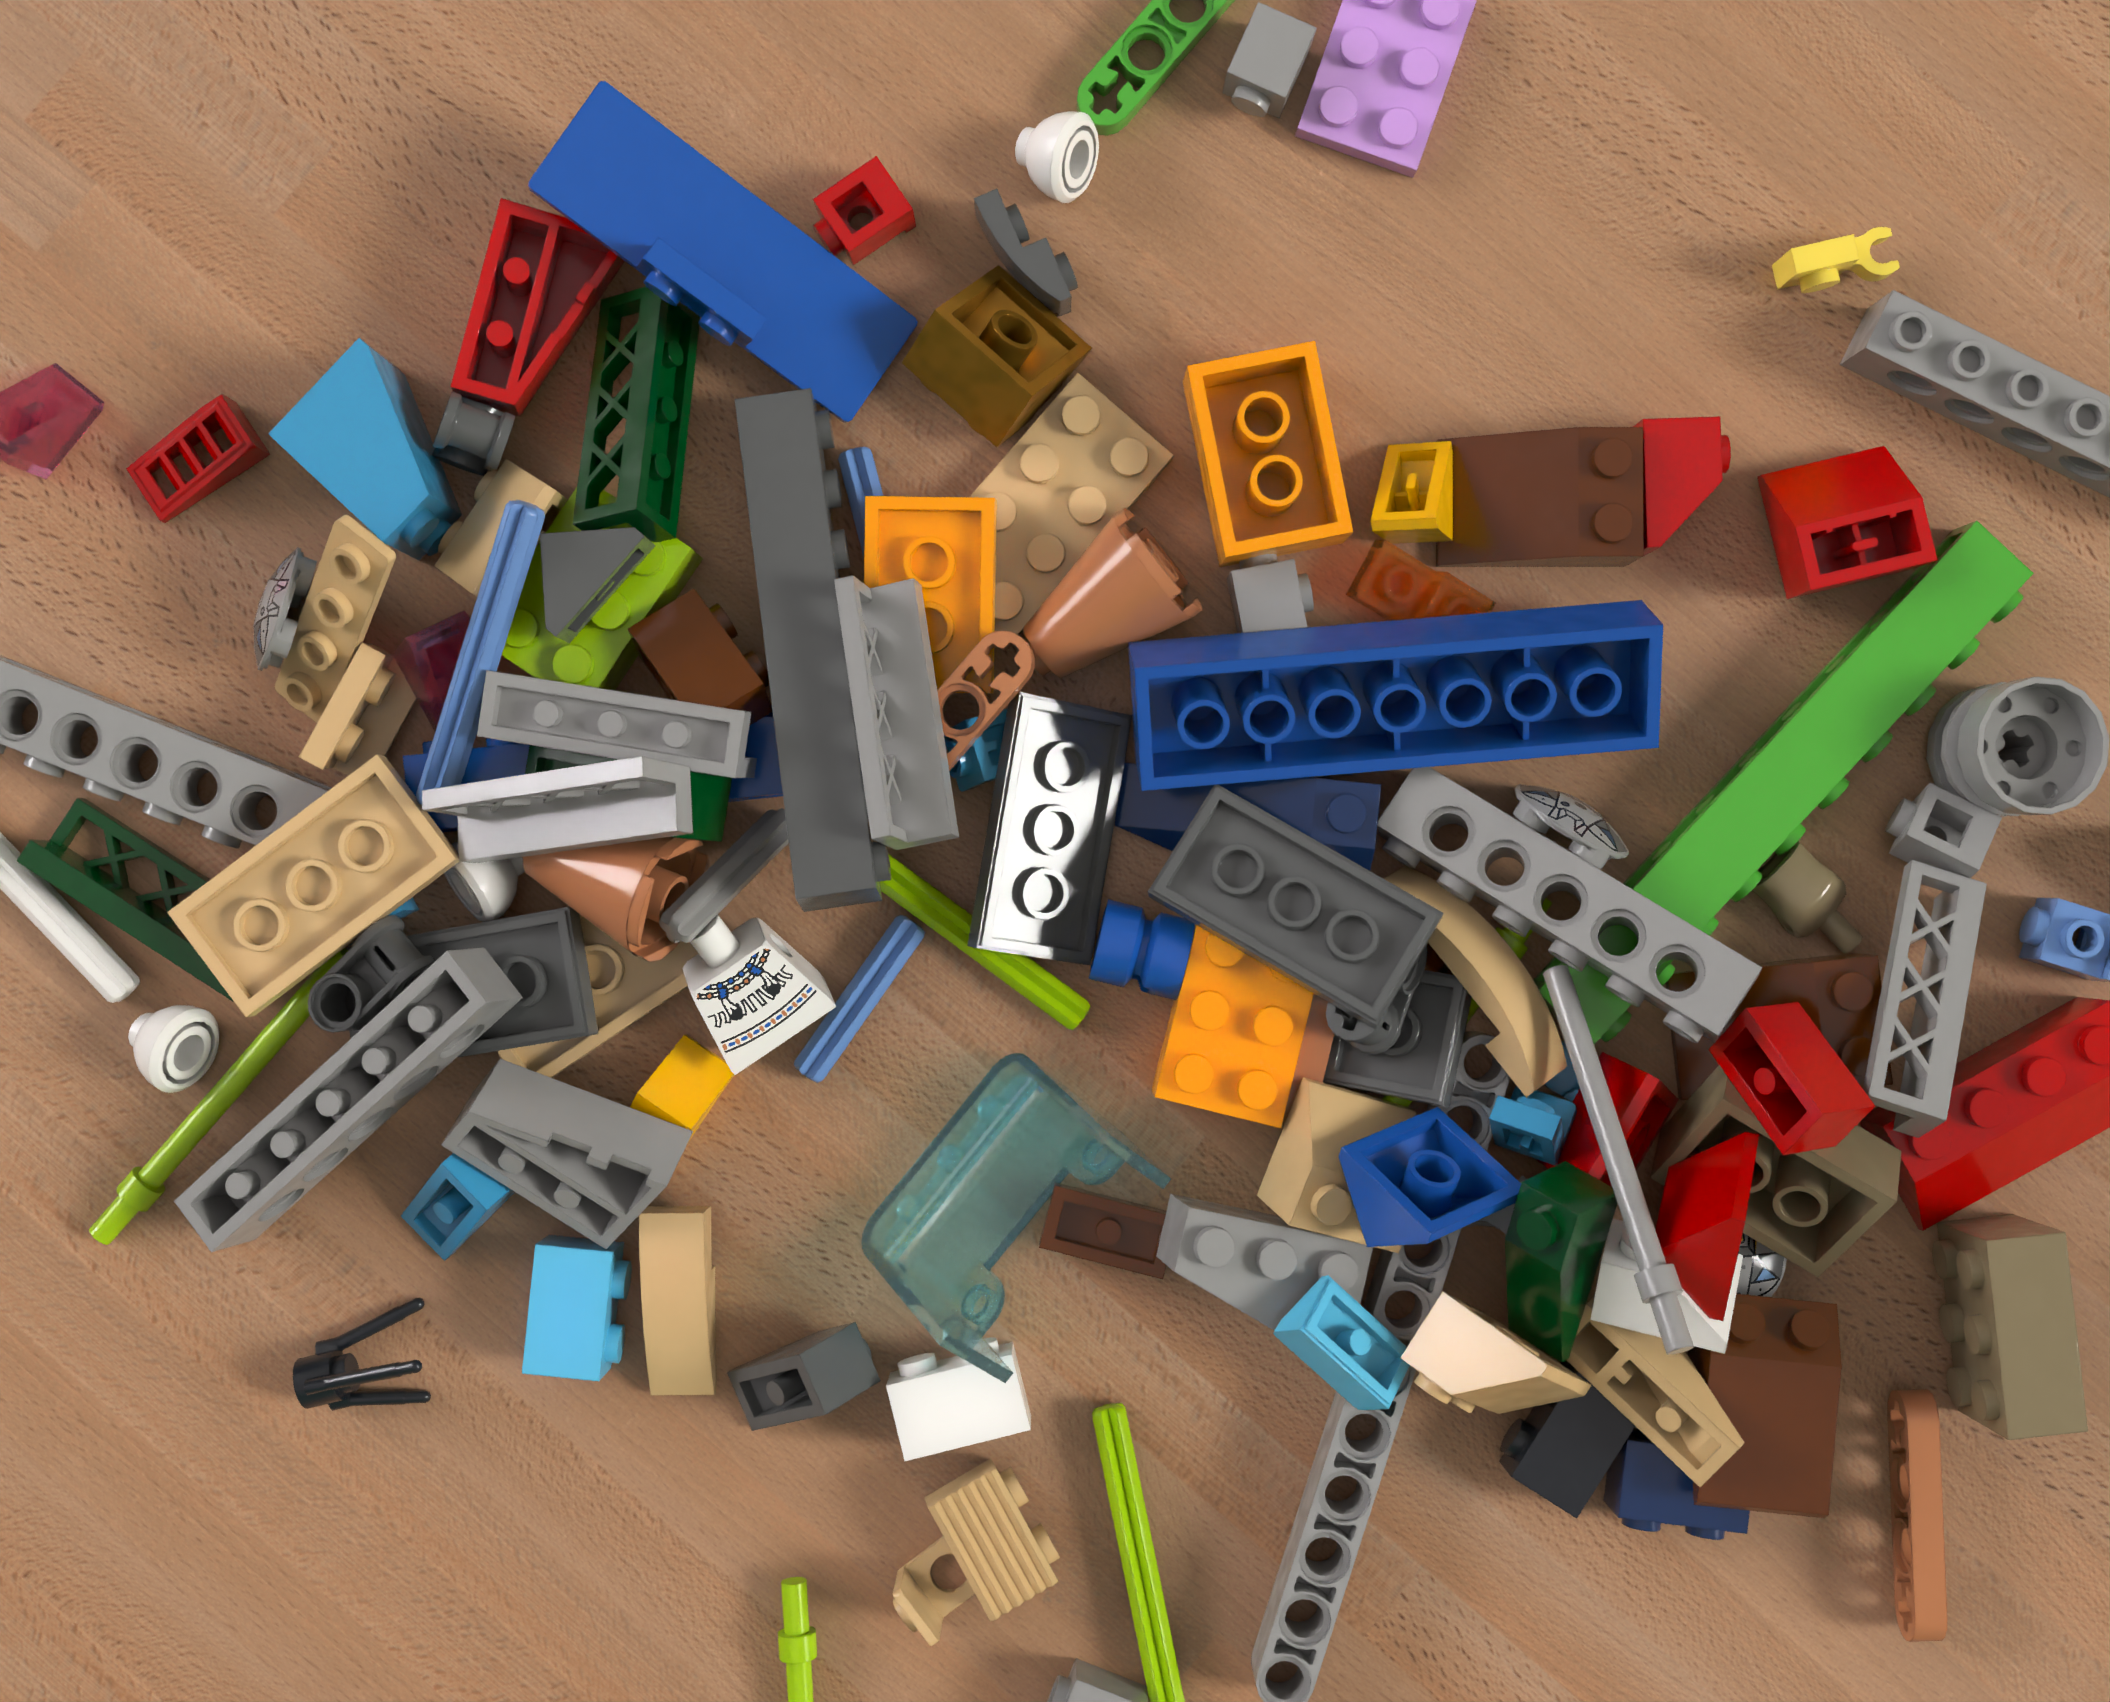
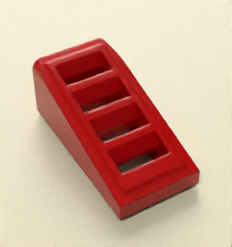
M221 394L198 409L127 467L126 470L158 519L166 523L271 454L237 402ZM221 428L233 444L226 452L213 435V433ZM201 441L214 459L207 467L193 448V446ZM181 454L195 474V477L188 482L173 461V459ZM161 467L177 490L169 498L165 496L152 476V473Z

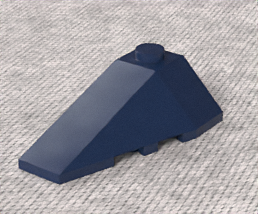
M1124 763L1114 826L1173 852L1214 785L1142 791L1136 764ZM1309 777L1219 784L1221 787L1370 871L1376 845L1381 784Z

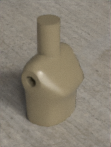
M1799 841L1780 856L1775 854L1759 871L1762 874V878L1753 891L1772 909L1781 926L1788 933L1801 938L1807 937L1820 929L1844 954L1853 950L1861 942L1863 936L1837 911V908L1847 894L1844 881L1829 868L1818 862Z

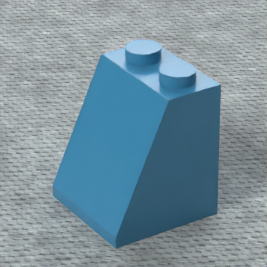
M360 338L353 343L268 433L383 543L417 560H420L425 554L432 556L438 553V547L444 534L462 516L442 464L432 456L435 447H433V442L405 374Z

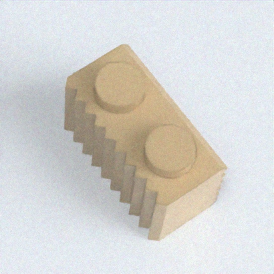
M990 1458L924 1497L930 1513L990 1621L997 1620L1002 1614L1008 1613L1012 1608L1020 1606L1024 1601L1030 1600L1034 1595L1042 1593L1047 1587H1051L1058 1582L1049 1564L1059 1559L1060 1556L1043 1525L1039 1524L1030 1529L1022 1516L1019 1507L1029 1502L1011 1467L999 1473Z

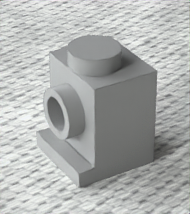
M1929 783L1913 801L1903 798L1894 810L1885 829V832L1896 837L1889 854L1907 863L1915 860L1971 878L1979 871L2002 817Z

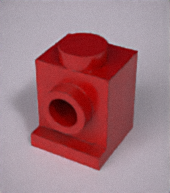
M877 156L813 199L817 213L821 220L812 225L818 237L830 253L836 257L844 252L853 265L903 231L908 233L916 227L913 208ZM856 214H869L873 221L858 231L850 226V222Z

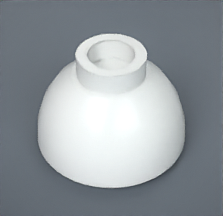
M1075 111L1056 113L1041 121L1036 128L1026 127L1021 131L1016 142L1015 157L1019 165L1027 167L1031 180L1041 192L1059 202L1070 203L1086 190L1094 175L1099 153V139L1096 127L1088 114Z
M458 842L453 843L452 846L458 852ZM519 857L483 863L460 861L446 871L444 875L455 894L470 913L478 920L487 922L498 920L511 906L517 892L518 876L524 873L525 870L523 858Z
M175 1005L158 1010L155 1013H145L139 1016L129 1030L128 1039L133 1047L137 1067L145 1079L163 1092L174 1093L190 1087L208 1071L217 1054L219 1027L215 1017L209 1011L195 1006Z

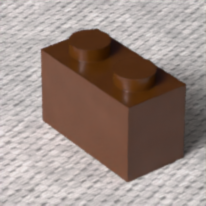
M694 588L628 628L640 659L669 699L751 712L750 725L773 712L765 687L769 686L768 671L752 650L742 655L732 641L738 636V633L726 612L718 603L708 608Z

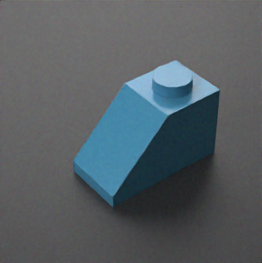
M453 1153L439 1165L402 1213L401 1217L445 1261L515 1192Z

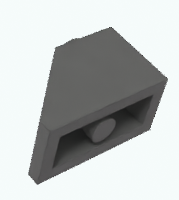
M856 1322L818 1331L727 1372L752 1431L826 1415L881 1381L872 1361L871 1350L867 1342L862 1338Z

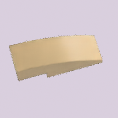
M647 1206L639 1215V1260L643 1333L650 1394L714 1395L716 1393L715 1266H712L711 1206Z

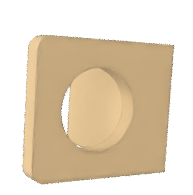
M944 1536L898 1570L893 1589V1605L898 1615L911 1631L916 1632L918 1630L930 1646H933L940 1640L943 1618L975 1594L967 1579L963 1585L956 1589H944L934 1582L931 1575V1567L934 1561L942 1555L953 1554Z

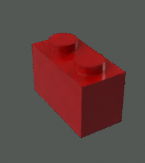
M1799 1002L1745 1008L1709 1048L1710 1053L1782 1155L1836 1147L1875 1107V1104Z

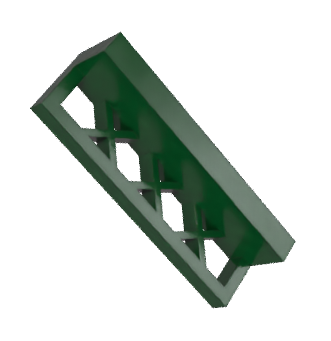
M646 286L601 299L572 524L581 531L628 523L651 541L662 542L675 539L677 535L700 316L681 302L677 306L667 303ZM639 313L638 322L620 342L619 335L622 317ZM632 362L631 378L619 393L613 397L614 381L626 366ZM625 418V433L607 454L605 452L607 437L619 422ZM617 475L619 483L616 502L598 506L600 493Z
M77 798L50 840L30 839L18 857V863L234 1002L167 913L179 904L178 895L195 892L210 880L209 878L85 798ZM86 819L104 830L109 856L87 860L68 848ZM120 841L135 851L123 853ZM146 857L157 864L162 891L140 895L131 889L124 861ZM111 864L113 876L99 867ZM173 875L188 885L175 888ZM164 899L166 911L151 901Z

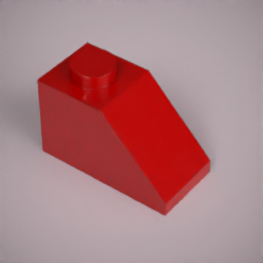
M1720 416L1642 419L1633 426L1643 427L1644 556L1660 548L1723 481L1722 473H1727L1730 466L1731 447L1728 436L1721 435Z

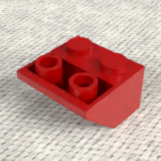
M1885 446L1762 474L1757 477L1787 600L1910 571L1938 560L1923 498Z

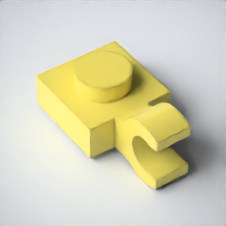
M1876 227L1859 237H1854V234L1791 248L1772 265L1777 290L1800 285L1801 293L1820 291L1840 283L1839 275L1846 270L1854 272L1866 281L1875 282L1887 278L1900 268L1898 260L1878 263L1871 257L1870 247L1871 245L1883 243L1892 236L1891 228Z

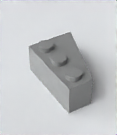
M499 1059L472 1092L441 1145L596 1244L607 1249L667 1187L693 1131Z
M1170 1194L1156 1257L1177 1274L1275 1330L1282 1318L1322 1276L1329 1275L1361 1304L1373 1247L1289 1226L1277 1215Z

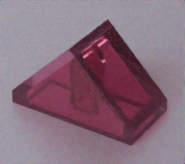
M57 363L1 391L0 459L8 465L47 479L103 411L104 401Z
M464 610L404 638L392 654L434 731H436L470 621V616Z

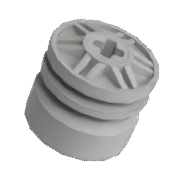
M2030 677L2010 682L1982 685L1958 693L1939 710L1928 732L1926 759L1936 786L2000 817L2051 815L2077 806L2096 789L2108 764L2109 735L2102 712L2085 691L2062 679Z

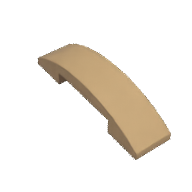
M1404 866L1385 877L1384 879L1444 913L1428 943L1499 1030L1500 1034L1486 1044L1485 1047L1527 1098L1565 1069L1567 1062L1563 1045L1549 1008L1525 966L1499 933L1467 902L1445 890L1436 880L1415 869Z

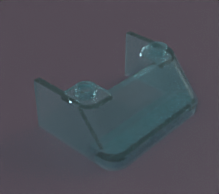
M1013 1053L1000 1059L990 1069L872 1214L862 1234V1250L868 1260L940 1346L1006 1383L1013 1375V1372L983 1338L984 1334L999 1317L1005 1300L1003 1284L991 1271V1268L1052 1195L1054 1183L1061 1184L1065 1177L1071 1173L1084 1184L1098 1185L1109 1180L1124 1162L1162 1189L1165 1188L1171 1178L1120 1130L1044 1068L1024 1054Z

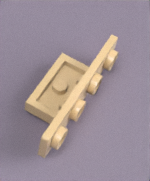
M343 515L333 524L302 608L287 658L284 659L275 684L276 691L291 706L305 713L316 723H318L365 638L396 559V554L389 545L383 543L370 529L367 530L349 515Z

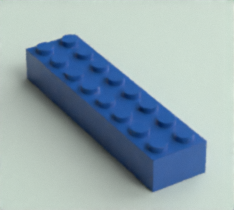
M1642 600L1128 642L1135 763L1142 791L1659 748L1663 623Z

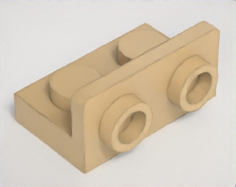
M362 642L299 758L322 770L334 768L349 776L376 754L386 756L428 681V674L374 644Z

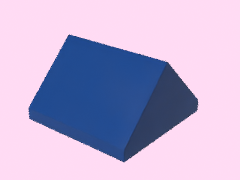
M1439 1107L1341 1147L1339 1153L1341 1167L1367 1247L1428 1244L1515 1204L1521 1183Z

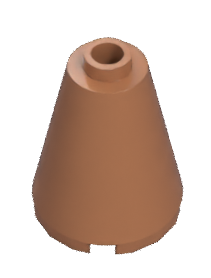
M1122 508L1109 520L1023 627L1024 635L1027 638L1026 642L1034 653L1035 669L1041 675L1045 676L1052 671L1059 678L1066 677L1128 648V642L1146 640L1193 618L1203 610L1198 597L1188 604L1181 595V590L1189 583L1150 531L1144 527L1138 533H1134L1125 524L1135 516L1130 510Z
M674 837L522 857L523 867L527 875L634 956L648 962L663 959L679 944L667 938L666 932L659 925L660 917L710 866L708 855L698 851L697 847L704 845L700 840Z

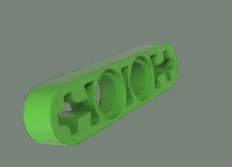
M1152 0L1083 79L1078 88L1077 112L1086 113L1091 117L1098 135L1108 136L1118 133L1128 125L1235 0H1202L1206 11L1200 19L1191 23L1181 22L1173 16L1169 7L1172 0ZM1141 40H1152L1162 48L1165 58L1155 69L1140 70L1129 59L1128 52L1131 46ZM1116 66L1127 81L1117 95L1116 108L1118 112L1113 113L1111 110L1105 109L1098 115L1093 112L1094 97L1092 94L1097 92L1104 97L1118 84V72L1112 70ZM1131 84L1140 89L1138 91H1134Z

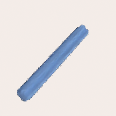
M516 500L509 501L505 505L416 792L417 802L421 805L422 790L460 785L478 732L486 670L497 671L545 519L544 510L529 502Z

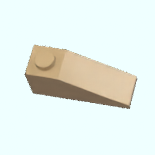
M1593 1297L1585 1305L1567 1361L1691 1480L1701 1487L1741 1448L1744 1441L1686 1352L1667 1355L1662 1338L1590 1320L1594 1303Z

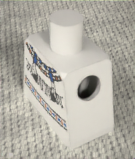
M717 915L690 942L698 954L683 966L685 979L699 1012L734 1075L836 1007L821 973L759 918H751L731 932L719 915Z

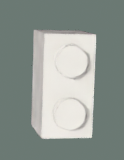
M984 1338L962 1345L960 1347L961 1355L936 1361L935 1353H924L903 1359L897 1363L899 1370L890 1372L886 1388L904 1461L1031 1430V1413L1013 1342L998 1345L997 1338Z

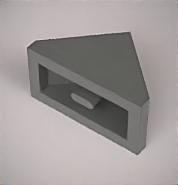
M635 527L540 533L546 629L555 637L570 644L656 545Z

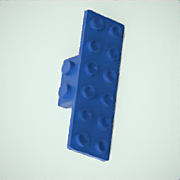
M600 81L529 180L528 188L531 192L645 275L646 279L643 283L654 294L673 306H677L681 302L701 317L698 324L708 334L727 346H731L735 342L797 389L811 388L815 402L824 409H829L832 415L844 423L851 421L918 324L917 319L606 81Z

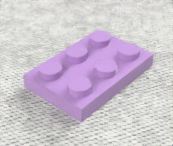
M1342 0L1295 137L1413 178L1418 169L1477 0Z

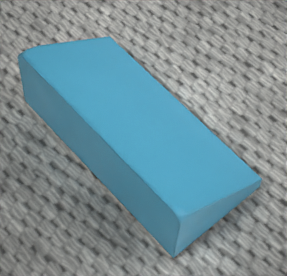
M1329 1275L1322 1276L1282 1318L1273 1332L1276 1338L1352 1406L1359 1410L1389 1409L1410 1366L1400 1359L1407 1347Z

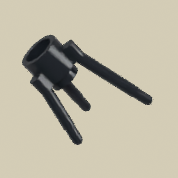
M415 1298L338 1337L316 1342L315 1355L297 1359L293 1367L294 1390L301 1406L309 1409L328 1404L330 1409L334 1411L351 1406L402 1405L428 1402L431 1399V1394L426 1390L357 1391L360 1384L418 1373L422 1369V1363L419 1360L359 1369L358 1362L353 1354H343L344 1349L421 1310L425 1305L422 1298Z

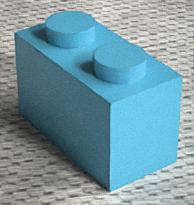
M548 1235L535 1244L522 1374L600 1381L611 1369L612 1363H620L625 1342V1325L616 1324L618 1299H627L632 1275L631 1261L622 1260L624 1242L614 1241L607 1249H604L590 1239Z

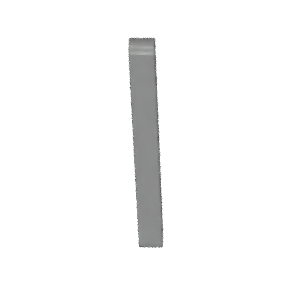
M1467 1031L1464 1034L1450 1107L1446 1108L1428 1104L1426 1111L1439 1107L1447 1115L1454 1107L1468 1106L1473 1115V1125L1467 1134L1487 1151L1492 1136L1489 1117L1498 1095L1504 1097L1510 1077L1494 1057L1492 1059V1066L1485 1075L1478 1078H1470L1464 1068V1057L1468 1050L1479 1044L1486 1045L1495 1037L1483 1032ZM1462 1228L1434 1240L1431 1252L1420 1259L1408 1258L1404 1251L1405 1245L1401 1246L1399 1253L1381 1250L1363 1307L1406 1347L1442 1292ZM1401 1290L1414 1293L1415 1305L1409 1315L1401 1319H1390L1385 1315V1303L1389 1296ZM1409 1366L1389 1409L1359 1410L1352 1406L1337 1391L1335 1393L1252 1651L1251 1667L1258 1694L1263 1702H1308L1313 1693L1415 1376L1416 1369ZM1359 1414L1374 1416L1376 1418V1427L1370 1436L1362 1440H1352L1345 1436L1346 1425L1354 1416ZM1344 1475L1351 1476L1357 1480L1355 1491L1347 1499L1337 1501L1325 1496L1326 1487L1335 1477ZM1325 1537L1337 1542L1334 1554L1327 1560L1313 1561L1305 1556L1306 1549L1315 1539ZM1307 1599L1318 1604L1315 1614L1306 1621L1297 1622L1286 1617V1611L1295 1601ZM1288 1661L1298 1666L1297 1672L1288 1681L1273 1682L1266 1677L1269 1668L1275 1663Z

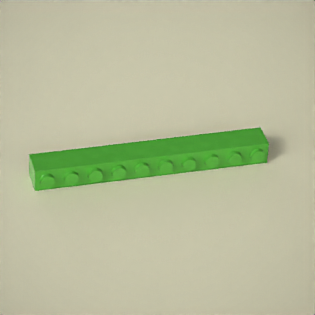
M1978 521L1952 530L1935 548L1938 560L1918 567L1623 884L1710 936L1719 924V921L1714 917L1730 899L1738 902L1756 887L1762 878V874L1758 871L1759 867L1773 852L1780 856L1799 841L1806 831L1801 822L1816 806L1824 809L1840 797L1850 783L1844 776L1860 759L1864 763L1872 760L1890 743L1893 735L1888 729L1903 713L1907 716L1913 715L1933 697L1937 689L1931 683L1946 667L1950 670L1957 668L1976 651L1980 642L1975 636L1990 620L1993 623H1997L2018 606L2023 599V595L2018 590L2034 573ZM1613 925L1606 928L1598 939L1601 947L1607 953L1615 956L1630 953L1638 944L1634 932L1622 925ZM1554 957L1533 981L1544 998L1550 1013L1557 1019L1543 976V972L1549 968L1566 965ZM1673 960L1664 962L1656 971L1658 981L1662 986L1675 971V967L1670 964ZM1586 964L1582 972L1569 967L1593 1043L1595 1044L1600 1038L1604 1042H1608L1630 1021L1632 1014L1627 1009L1631 1004L1609 991L1605 987L1609 978Z

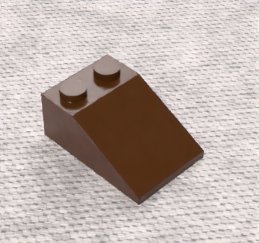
M1573 427L1438 439L1436 441H1451L1453 450V541L1436 542V567H1625L1644 556L1643 427Z
M1846 953L1756 963L1762 967L1760 974L1720 1036L1745 1008L1799 1002L1863 1088L1882 989L1878 955ZM1694 971L1673 973L1665 983L1666 989L1675 992L1689 989L1695 983ZM1671 1030L1678 1099L1688 1100L1719 1066L1709 1051L1714 1042L1702 1036L1698 1043H1694ZM1890 1062L1888 1063L1884 1086L1893 1085Z
M1736 1294L1725 1354L1694 1346L1693 1349L1688 1350V1356L1741 1436L1744 1444L1701 1487L1693 1481L1694 1505L1826 1518L1829 1515L1842 1370L1837 1304Z

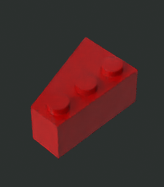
M501 198L450 386L452 391L461 394L462 397L480 402L501 412H508L520 417L625 261L568 218Z

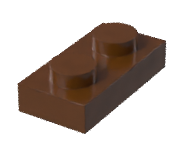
M1055 1182L1039 1241V1248L1163 1279L1167 1265L1156 1255L1166 1211Z

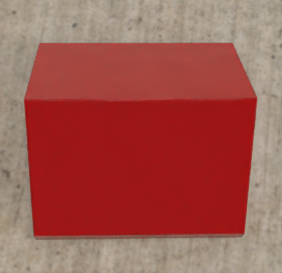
M1602 1052L1599 1056V1061L1635 1170L1637 1171L1679 1099L1658 1078ZM1579 1089L1572 1101L1576 1105L1577 1113L1557 1165L1566 1161L1612 1187L1581 1090ZM1537 1159L1539 1163L1549 1169L1555 1166Z
M1744 1132L1668 1167L1656 1233L1666 1264H1674L1681 1287L1709 1318L1715 1320H1724L1745 1226L1759 1134Z

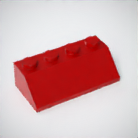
M2076 997L1956 1063L1947 1121L1919 1138L1893 1130L1896 1112L1881 1107L1871 1110L1859 1122L1863 1129L1901 1151L1898 1194L1919 1230H1926L2110 1128V1000Z

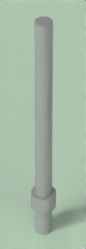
M1567 965L1554 966L1544 971L1543 976L1640 1271L1634 1275L1642 1303H1650L1667 1355L1691 1350L1694 1348L1677 1297L1683 1290L1674 1264H1666L1569 967Z

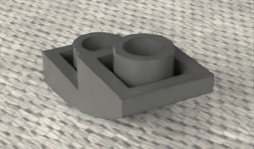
M998 189L974 198L976 218L996 255L1011 275L1044 306L1058 316L1071 312L1072 296L1070 291L1077 289L1078 284L1066 254L1062 252L1054 256L1047 238L1022 247L1021 243L1030 240L1024 220L1016 204L1005 208Z

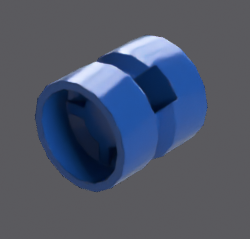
M1108 899L1092 959L1089 979L1124 987L1131 979H1137L1142 992L1176 1000L1185 974L1195 924L1186 918L1162 912L1153 921L1147 920L1142 907Z

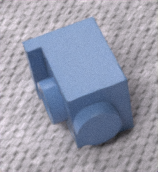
M2037 898L2035 906L2026 912L2020 926L2019 939L2023 945L2019 958L2090 981L2110 982V914L2060 898ZM2081 927L2076 945L2074 946L2072 941L2073 933L2077 928Z

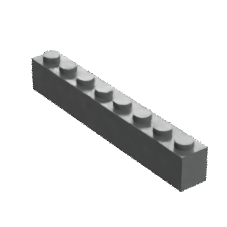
M811 388L735 399V408L795 898L804 912L882 901L880 881L891 880L890 861L887 846L871 839L834 579L840 578L839 569L850 568V557L845 529L834 530L831 509L842 507V496L837 469L826 470L823 449L835 448L829 409L817 410Z

